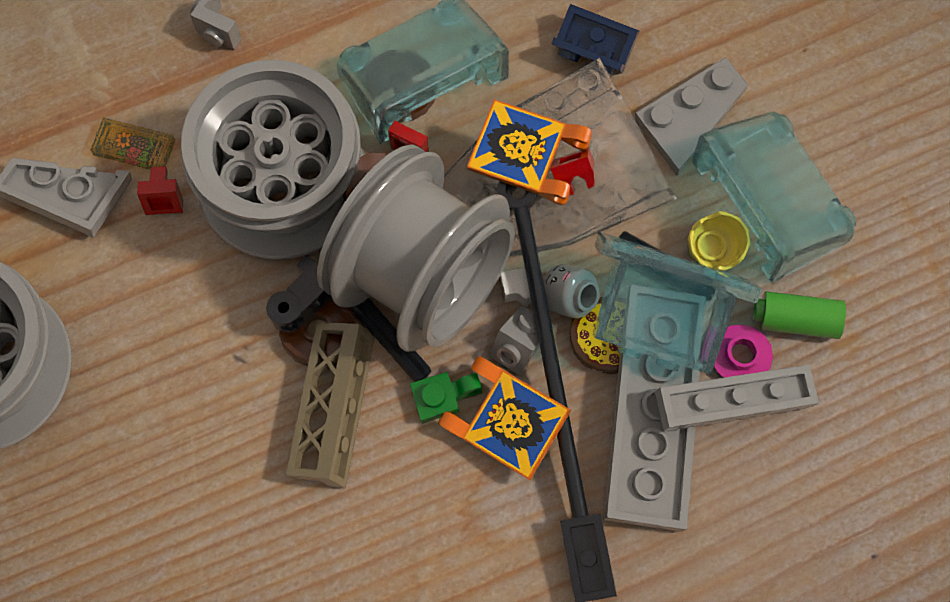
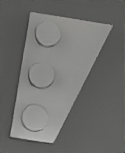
M11 158L0 174V197L94 238L131 182L132 177L130 171L116 170V173L98 172L96 167L82 166L81 169L59 167L57 163Z

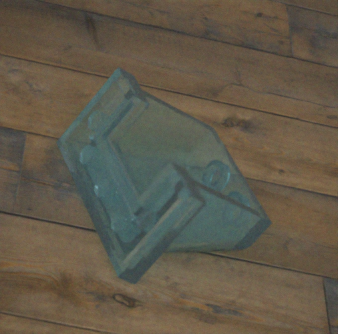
M599 232L594 247L601 255L613 258L595 325L594 338L618 345V352L633 358L640 359L642 353L656 357V364L671 370L679 371L680 365L711 375L737 298L757 304L762 288L747 278Z

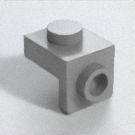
M195 0L190 16L197 33L201 34L206 41L214 46L221 47L224 45L235 50L242 39L236 21L218 13L221 9L219 0Z
M521 305L499 330L489 353L492 359L518 375H522L525 372L531 357L540 347L533 312Z

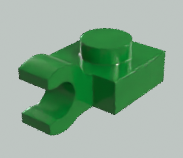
M448 372L410 383L422 424L441 418L444 412H450L451 414L459 413L457 401L483 393L477 373L463 376L452 383Z

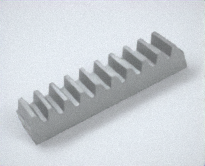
M810 365L660 387L655 391L663 431L666 432L679 428L682 430L692 426L700 427L710 423L713 425L722 421L744 420L753 416L756 418L766 414L787 413L797 409L800 411L819 404Z

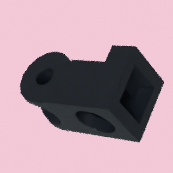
M308 254L297 264L301 275L285 291L275 293L267 302V315L275 328L281 332H295L332 298L331 295L319 287L317 281L318 263Z

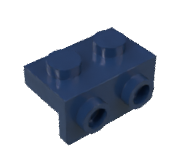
M570 4L558 36L553 38L551 44L560 48L557 55L577 63L580 56L594 61L592 69L612 76L614 70L624 72L640 31Z

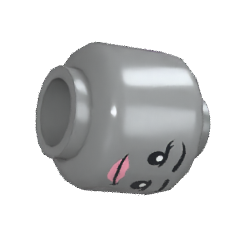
M560 264L554 266L543 280L548 308L553 313L579 319L595 308L599 301L600 290L598 282L589 270Z

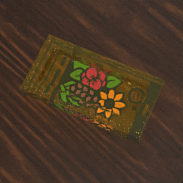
M103 117L92 144L91 152L94 156L151 170V167L167 165L176 140L172 134Z

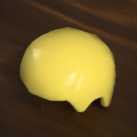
M718 211L698 220L692 226L687 237L689 256L698 267L711 272L726 271L740 264L751 245L749 229L739 217L723 211Z

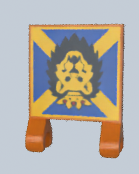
M494 99L467 164V170L541 195L558 205H565L570 196V185L560 180L546 179L561 140L583 151L590 144L591 130L586 126L566 124Z
M478 356L472 364V370L492 381L494 385L471 424L455 414L444 412L439 420V425L528 480H531L569 416L571 409L483 357Z

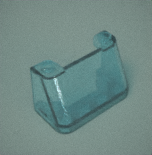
M442 0L436 7L359 46L354 45L346 48L340 54L337 70L339 77L378 142L382 144L389 140L388 130L394 120L399 121L402 118L405 123L412 120V110L470 80H473L477 86L483 83V77H487L493 86L507 79L509 76V51L500 36L466 0Z
M771 111L713 128L699 136L692 162L701 176L712 171L710 175L712 182L720 181L757 237L756 249L758 252L764 249L768 263L762 266V270L772 284L850 242L854 235V226H856L853 212L847 206H843L794 135L792 123L786 115H780L776 111Z

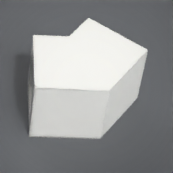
M525 268L502 272L500 282L505 303L517 300L527 307L531 303Z

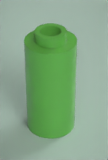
M769 291L764 292L762 299H755L753 309V321L759 322L760 330L833 339L841 338L846 318V303L844 300Z

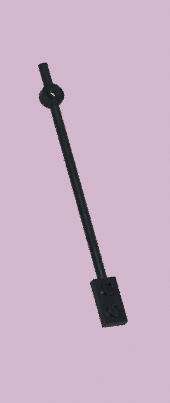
M500 181L498 194L508 200L509 210L514 211L549 397L568 408L529 210L535 204L538 194L525 190L526 193L522 198H514L512 193L518 187ZM568 416L557 434V440L573 519L563 520L560 523L575 602H590L617 597L601 513L588 515L570 417Z

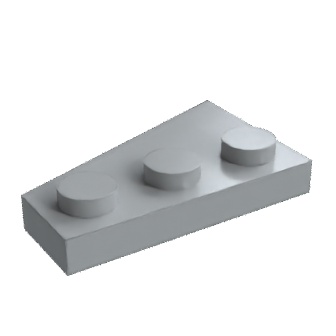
M725 57L637 111L634 120L678 176L687 161L704 144L712 130L724 119L745 93L748 84Z

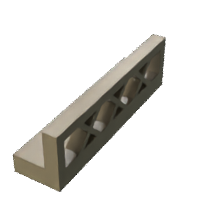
M316 323L286 476L290 478L318 480L333 488L346 489L375 338L360 324ZM327 334H342L340 348L328 356L324 350ZM330 368L335 375L333 385L321 394L317 389L318 377ZM323 407L327 413L326 422L316 432H313L309 426L310 417L319 408ZM312 446H315L319 452L316 470L300 468L303 454Z

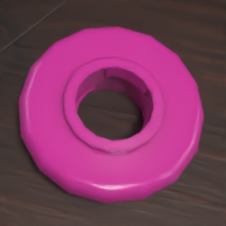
M744 324L731 325L720 331L713 340L710 351L712 364L717 373L723 378L769 371L773 360L772 347L766 336L756 328ZM742 344L750 348L753 354L752 361L744 364L736 361L731 353L732 347Z

